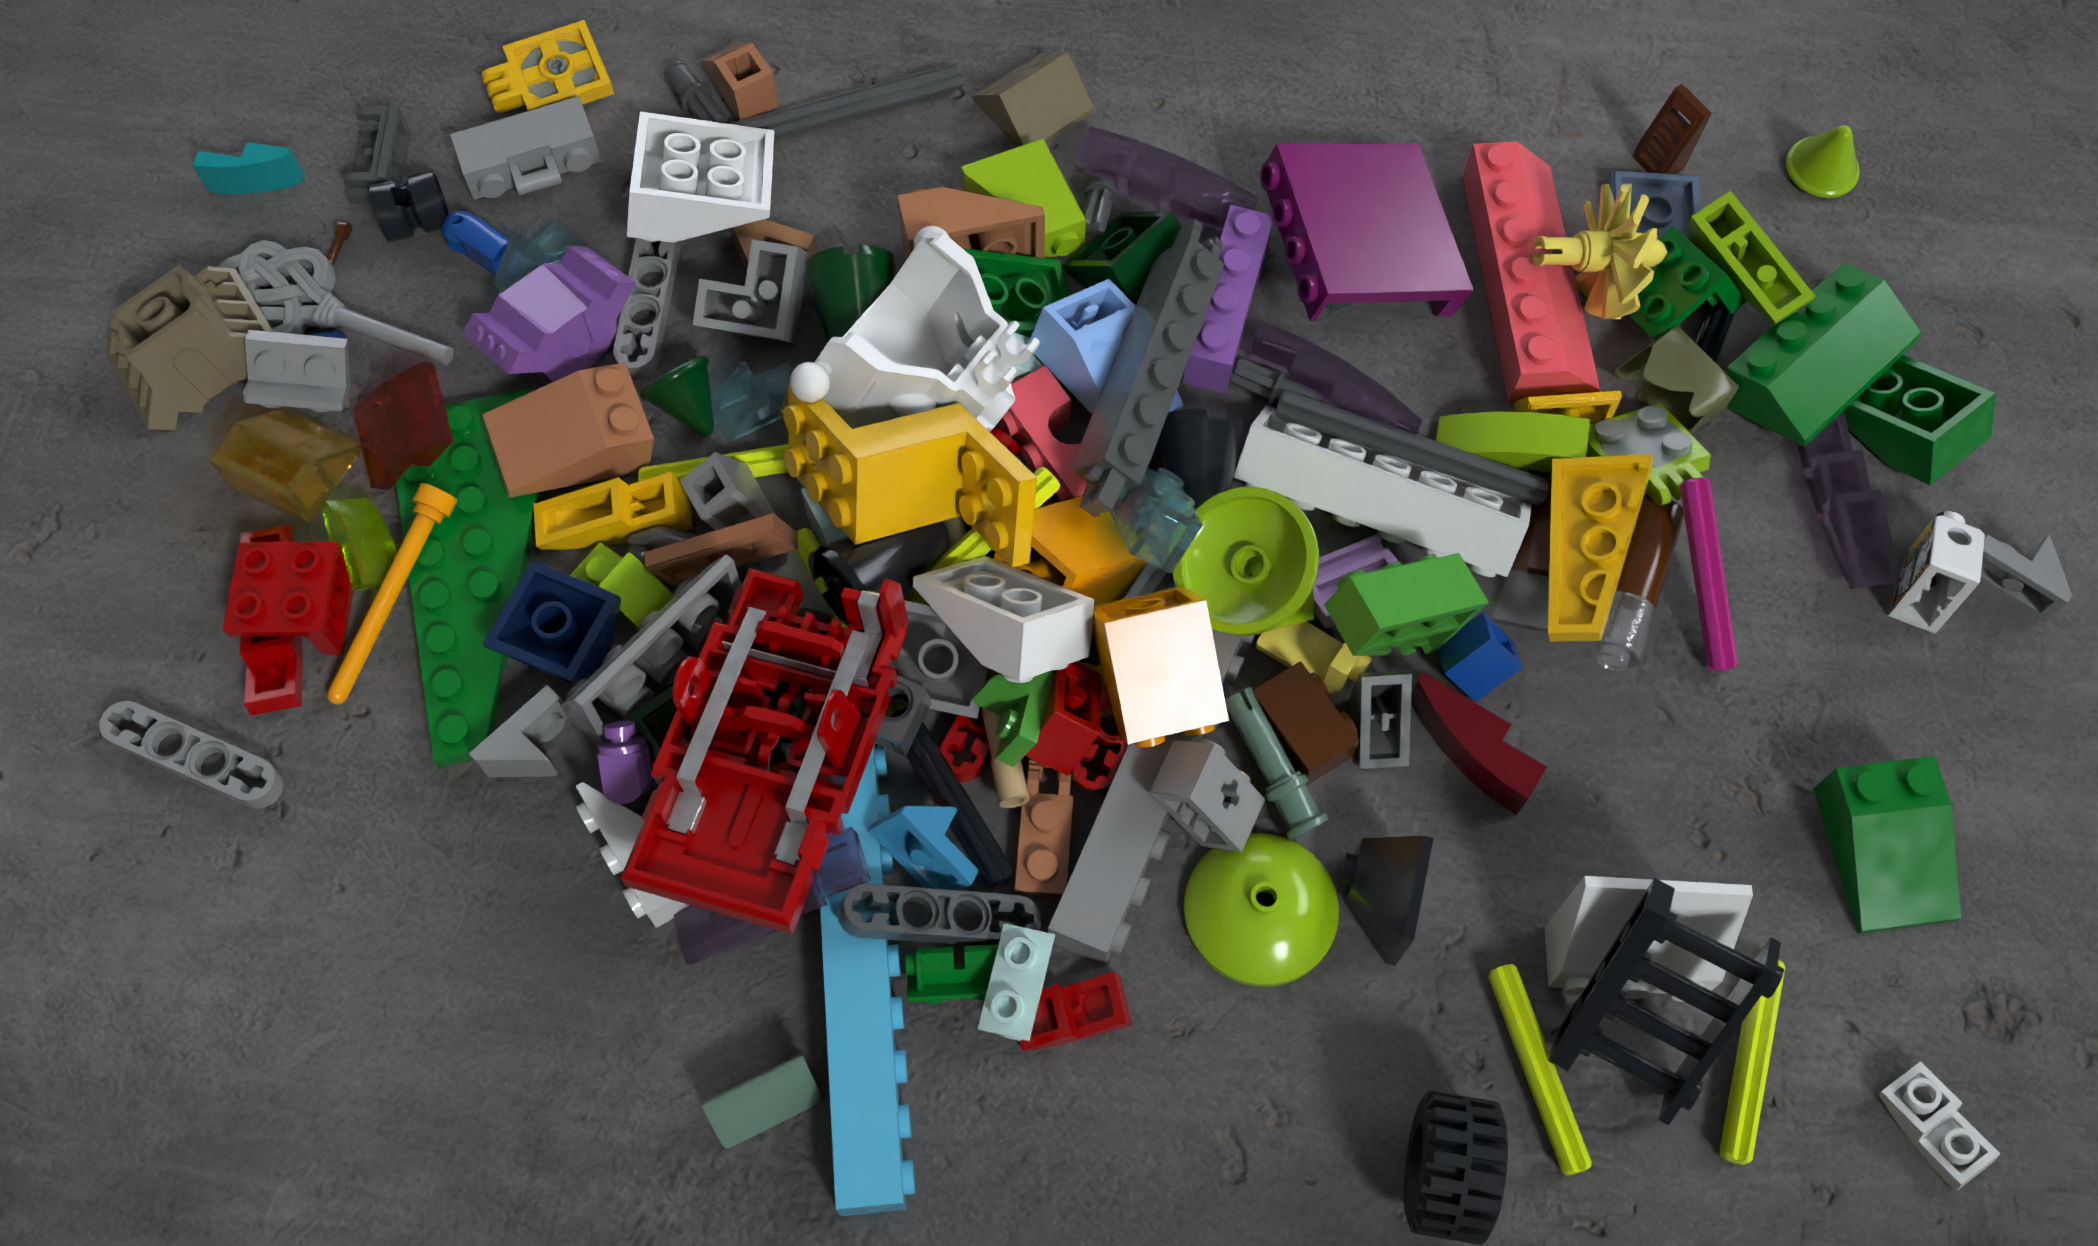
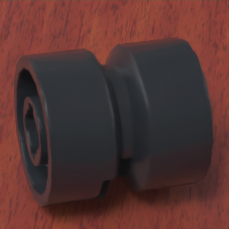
M433 169L408 175L405 184H400L396 179L369 186L376 217L389 243L413 237L417 228H421L426 233L441 230L442 223L449 215L442 188Z

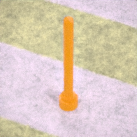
M425 483L420 484L412 500L416 504L412 511L416 514V517L327 691V699L332 704L340 705L347 700L434 524H441L444 517H450L458 501L452 495Z

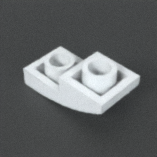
M1921 1061L1879 1094L1886 1108L1908 1139L1955 1192L1991 1165L2000 1155L1958 1112L1963 1103Z

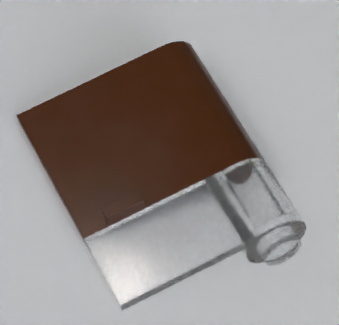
M1541 475L1542 478L1550 482L1548 495L1542 505L1532 504L1528 529L1509 575L1505 579L1492 619L1497 624L1548 634L1552 477ZM1644 494L1601 641H1583L1590 643L1592 655L1606 669L1624 671L1639 664L1684 519L1683 508L1673 500L1670 503L1658 506L1648 494Z

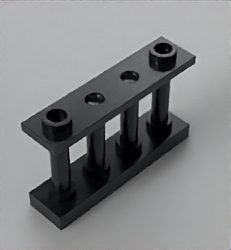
M1654 878L1557 1029L1548 1061L1569 1071L1579 1054L1586 1057L1591 1053L1663 1091L1664 1096L1659 1120L1669 1125L1681 1107L1688 1111L1693 1107L1703 1086L1701 1079L1761 995L1769 999L1774 994L1781 982L1784 969L1778 966L1781 942L1772 937L1768 939L1757 957L1752 959L1677 921V914L1670 911L1675 888ZM1654 940L1661 944L1667 940L1741 979L1726 999L1651 960V953L1647 950ZM1628 979L1635 983L1641 979L1714 1018L1703 1034L1699 1036L1626 998V991L1622 990ZM1603 1017L1611 1021L1617 1017L1688 1055L1674 1073L1602 1035V1028L1598 1027Z

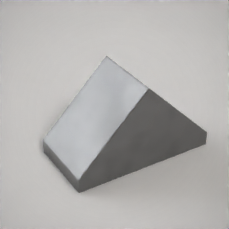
M1410 670L1359 673L1349 697L1351 719L1358 731L1357 738L1359 743L1356 748V758L1359 769L1409 766L1412 673Z

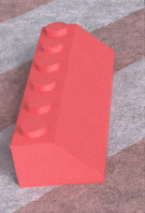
M1518 141L1473 144L1462 177L1508 403L1526 397L1601 392L1572 266H1536L1532 259V253L1551 252V249L1532 248L1536 237H1566L1550 166Z

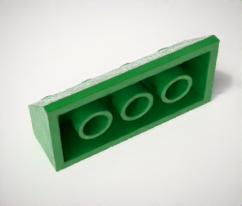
M1842 263L1812 290L1816 296L1813 301L1772 326L1727 367V375L1740 387L1726 408L1803 447L1814 439L1920 340L1921 331L1884 279L1847 263Z

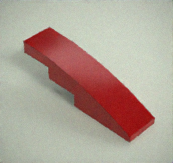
M289 524L241 533L240 543L294 542V534ZM241 636L239 653L247 666L244 705L250 715L302 706V636Z

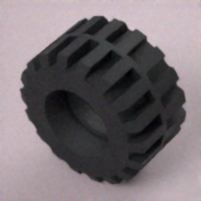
M1432 1090L1427 1091L1420 1101L1410 1131L1404 1175V1211L1412 1233L1476 1245H1483L1489 1238L1497 1223L1502 1205L1508 1161L1507 1126L1498 1102Z

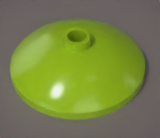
M1260 487L1230 489L1204 502L1184 524L1177 538L1173 553L1172 572L1175 587L1184 586L1206 600L1211 629L1234 636L1261 634L1287 621L1306 601L1318 572V542L1307 516L1285 496ZM1261 561L1262 569L1260 573L1250 576L1251 565Z
M1250 834L1242 852L1212 848L1194 868L1185 890L1184 921L1193 946L1204 961L1215 971L1245 985L1258 987L1278 986L1303 977L1325 957L1337 932L1339 903L1336 889L1327 870L1307 849L1287 838L1277 835ZM1260 892H1267L1274 898V904L1268 907L1262 906L1257 902L1256 895Z

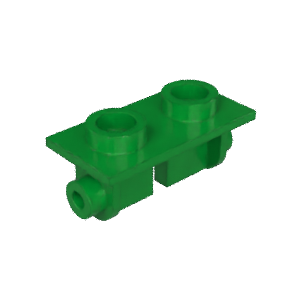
M999 944L964 946L965 964H954L953 947L916 948V953L906 954V975H908L907 1002L922 1001L928 1004H938L946 1000L956 999L985 1001Z

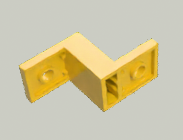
M788 385V406L784 408V420L789 431V448L784 451L786 469L790 476L796 477L806 488L812 501L818 502L828 513L834 526L841 528L855 545L962 516L963 520L968 525H971L983 537L989 547L996 551L1012 568L1030 563L1037 477L960 403L852 429L824 399L813 403L801 401L793 394L790 385Z

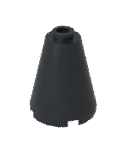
M1201 408L1168 412L1153 454L1175 536H1179L1184 524L1198 507L1213 496L1231 489L1243 435V421L1240 416L1224 411V420L1209 418V409Z
M941 521L857 545L847 536L822 545L810 552L808 558L810 573L814 581L822 576L829 589L821 594L835 615L848 627L849 624L841 599L844 587L880 594L884 579H889L901 584L903 597L905 598L914 588L913 576L927 573L947 551L946 539L949 537L946 525Z

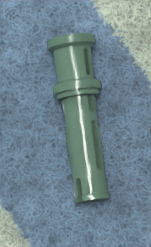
M1248 687L1242 693L1238 692L1225 699L1228 712L1269 786L1264 789L1267 793L1265 797L1268 802L1275 803L1288 827L1285 833L1288 840L1329 820L1326 812L1319 811L1308 791L1306 784L1309 780L1306 774H1302L1301 770L1295 772L1254 696L1252 687Z

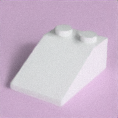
M987 556L913 576V587L980 664L1001 673L1002 677L1007 681L1015 683L1029 682L1034 676L1051 670L1065 669L1068 667V664L1090 656L1095 601L1092 598L1015 567L1012 568L1010 565Z

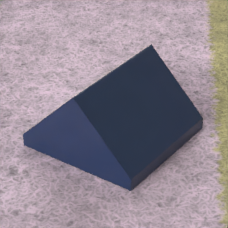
M532 560L488 633L483 645L489 650L574 685L600 667L604 658L610 652L621 598L619 595Z

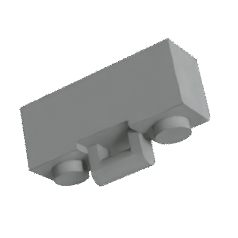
M579 96L450 134L463 176L474 200L482 197L496 198L501 196L506 190L515 187L520 196L562 183L560 174L568 171L582 172L587 170L592 164L602 161Z

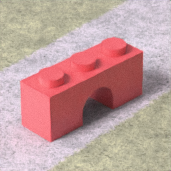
M1045 365L1011 384L1016 400L998 424L1003 432L1009 436L1013 435L1021 445L1022 457L1031 471L1035 472L1038 468L1045 467L1057 478L1060 488L1052 497L1054 503L1083 496L1087 480L1077 474L1072 468L1081 443L1065 444L1058 441L1052 435L1055 431L1070 423L1071 399Z

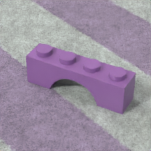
M1230 205L1220 238L1223 242V248L1220 250L1219 259L1224 263V267L1186 364L1183 384L1227 394L1256 283L1260 278L1273 225L1271 214Z

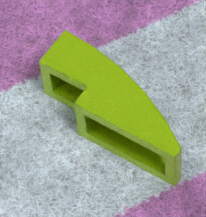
M1478 412L1440 416L1437 422L1435 441L1524 472L1534 470L1552 474V459L1586 457L1590 419L1534 412Z

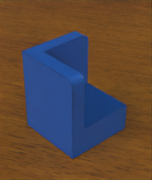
M1484 612L1463 626L1438 650L1444 674L1474 701L1483 698L1523 668L1514 641Z

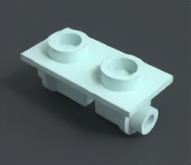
M1004 923L978 1030L999 1034L1001 1037L1016 1041H1030L1055 934Z

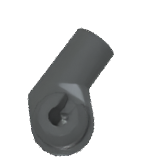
M658 525L630 535L625 544L628 546L626 554L632 553L645 566V552L698 535Z

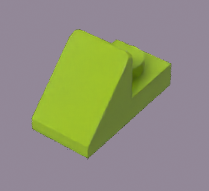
M601 542L570 574L572 577L619 595L621 605L618 618L637 632L641 622L647 615L653 611H660L674 598V595L645 568L636 556L629 552L622 558Z

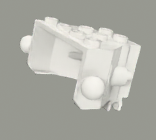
M926 226L916 234L914 250L889 286L843 337H832L815 362L802 363L793 370L790 376V388L793 394L804 402L813 403L824 399L853 429L960 403L991 432L1016 400L1010 384L1017 375L1016 368L1031 358L1038 349L1040 341L1035 337L1029 344H1022L1016 339L1015 331L1020 324L1013 321L1008 325L993 310L974 258L950 239L944 229L938 226Z

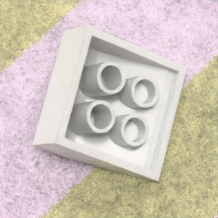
M640 112L629 191L627 237L640 238L651 242L664 241L674 243L769 218L774 130Z
M1597 876L1583 877L1545 925L1548 987L1565 988V992L1569 995H1580L1653 880ZM1660 880L1675 888L1670 911L1677 914V921L1732 949L1735 948L1753 897L1752 885ZM1654 940L1647 950L1651 953V960L1711 991L1723 981L1726 973L1720 967L1667 940L1663 944ZM1628 979L1622 990L1626 991L1625 997L1628 999L1647 998L1652 993L1668 994L1641 979L1637 983ZM1672 996V999H1673V1000L1679 1001V1002H1684V1001H1682V1000H1680V999H1678V998Z

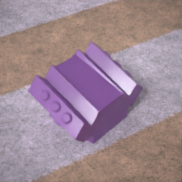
M568 246L560 263H543L499 294L489 313H472L462 335L506 373H534L539 381L544 384H550L578 370L589 368L613 350L617 333V317L636 282L587 246Z

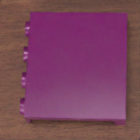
M1277 143L1267 161L1261 167L1260 183L1262 188L1266 190L1272 208L1273 222L1278 227L1285 246V258L1291 264L1297 282L1298 297L1304 303L1309 321H1316L1327 304L1432 301L1437 317L1453 316L1474 289L1419 144Z

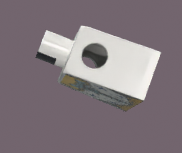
M1944 511L1938 513L1909 548L1905 556L1888 616L1936 634L1980 583L1985 534L1980 529L1966 525L1963 516L1956 512ZM1935 575L1936 585L1930 588L1932 577Z

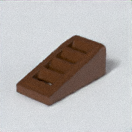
M1680 84L1674 88L1639 141L1633 153V158L1648 173H1679L1684 170L1712 115L1711 112L1683 84ZM1679 111L1691 122L1690 124L1678 113Z

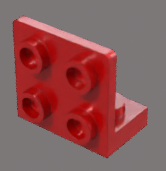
M336 541L242 542L237 550L222 630L230 637L305 636L323 655H343L358 566Z

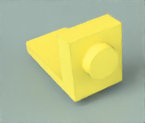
M1308 622L1263 632L1256 643L1258 650L1288 668L1301 661L1308 672L1318 674L1325 683L1328 692L1338 698L1350 680L1356 683L1359 673L1366 672L1373 659L1370 656H1353L1346 643H1341Z

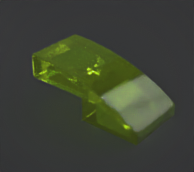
M369 498L324 500L320 503L329 541H336L342 547L352 590L380 588L397 554V549L377 508Z

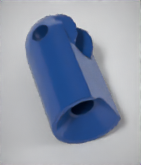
M456 211L449 214L442 223V234L446 238L447 245L451 250L464 254L499 279L506 278L517 267L521 257L520 245L475 214L468 211Z

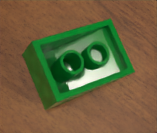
M962 248L974 258L993 310L1008 325L1013 321L1020 324L1015 331L1017 334L1031 338L1043 307L1070 296L1060 260Z
M1902 355L1836 418L1889 467L1931 485L1991 438L1996 393Z
M1935 756L1836 768L1813 788L1858 934L1952 922L1961 919L1952 806Z

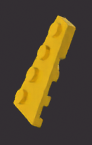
M1652 454L1552 459L1548 636L1550 642L1601 641L1653 467Z

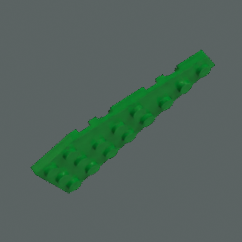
M528 388L387 417L403 539L416 517V514L412 512L416 504L412 500L421 483L434 486L458 500L450 517H444L441 524H434L409 574L433 762L438 768L473 760L469 753L493 733L500 704L498 693L503 670L507 669L509 658L485 648L483 642L527 569L529 560L527 550L531 531H535L533 504L537 503L539 492L508 498L482 421V414L530 393Z

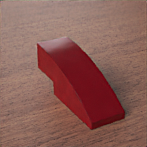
M1422 673L1411 695V703L1422 724L1442 752L1464 776L1487 796L1517 815L1528 801L1547 766L1503 741L1512 724L1429 675Z

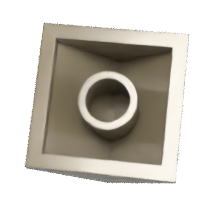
M1068 52L1041 53L973 95L974 102L1017 147L1040 139H1044L1045 143H1048L1094 113V106Z

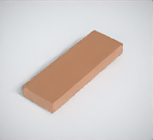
M774 513L647 551L645 552V568L670 585L675 586L681 584L687 578H695L705 567L726 554L734 560L735 566L739 567L799 548L798 532Z

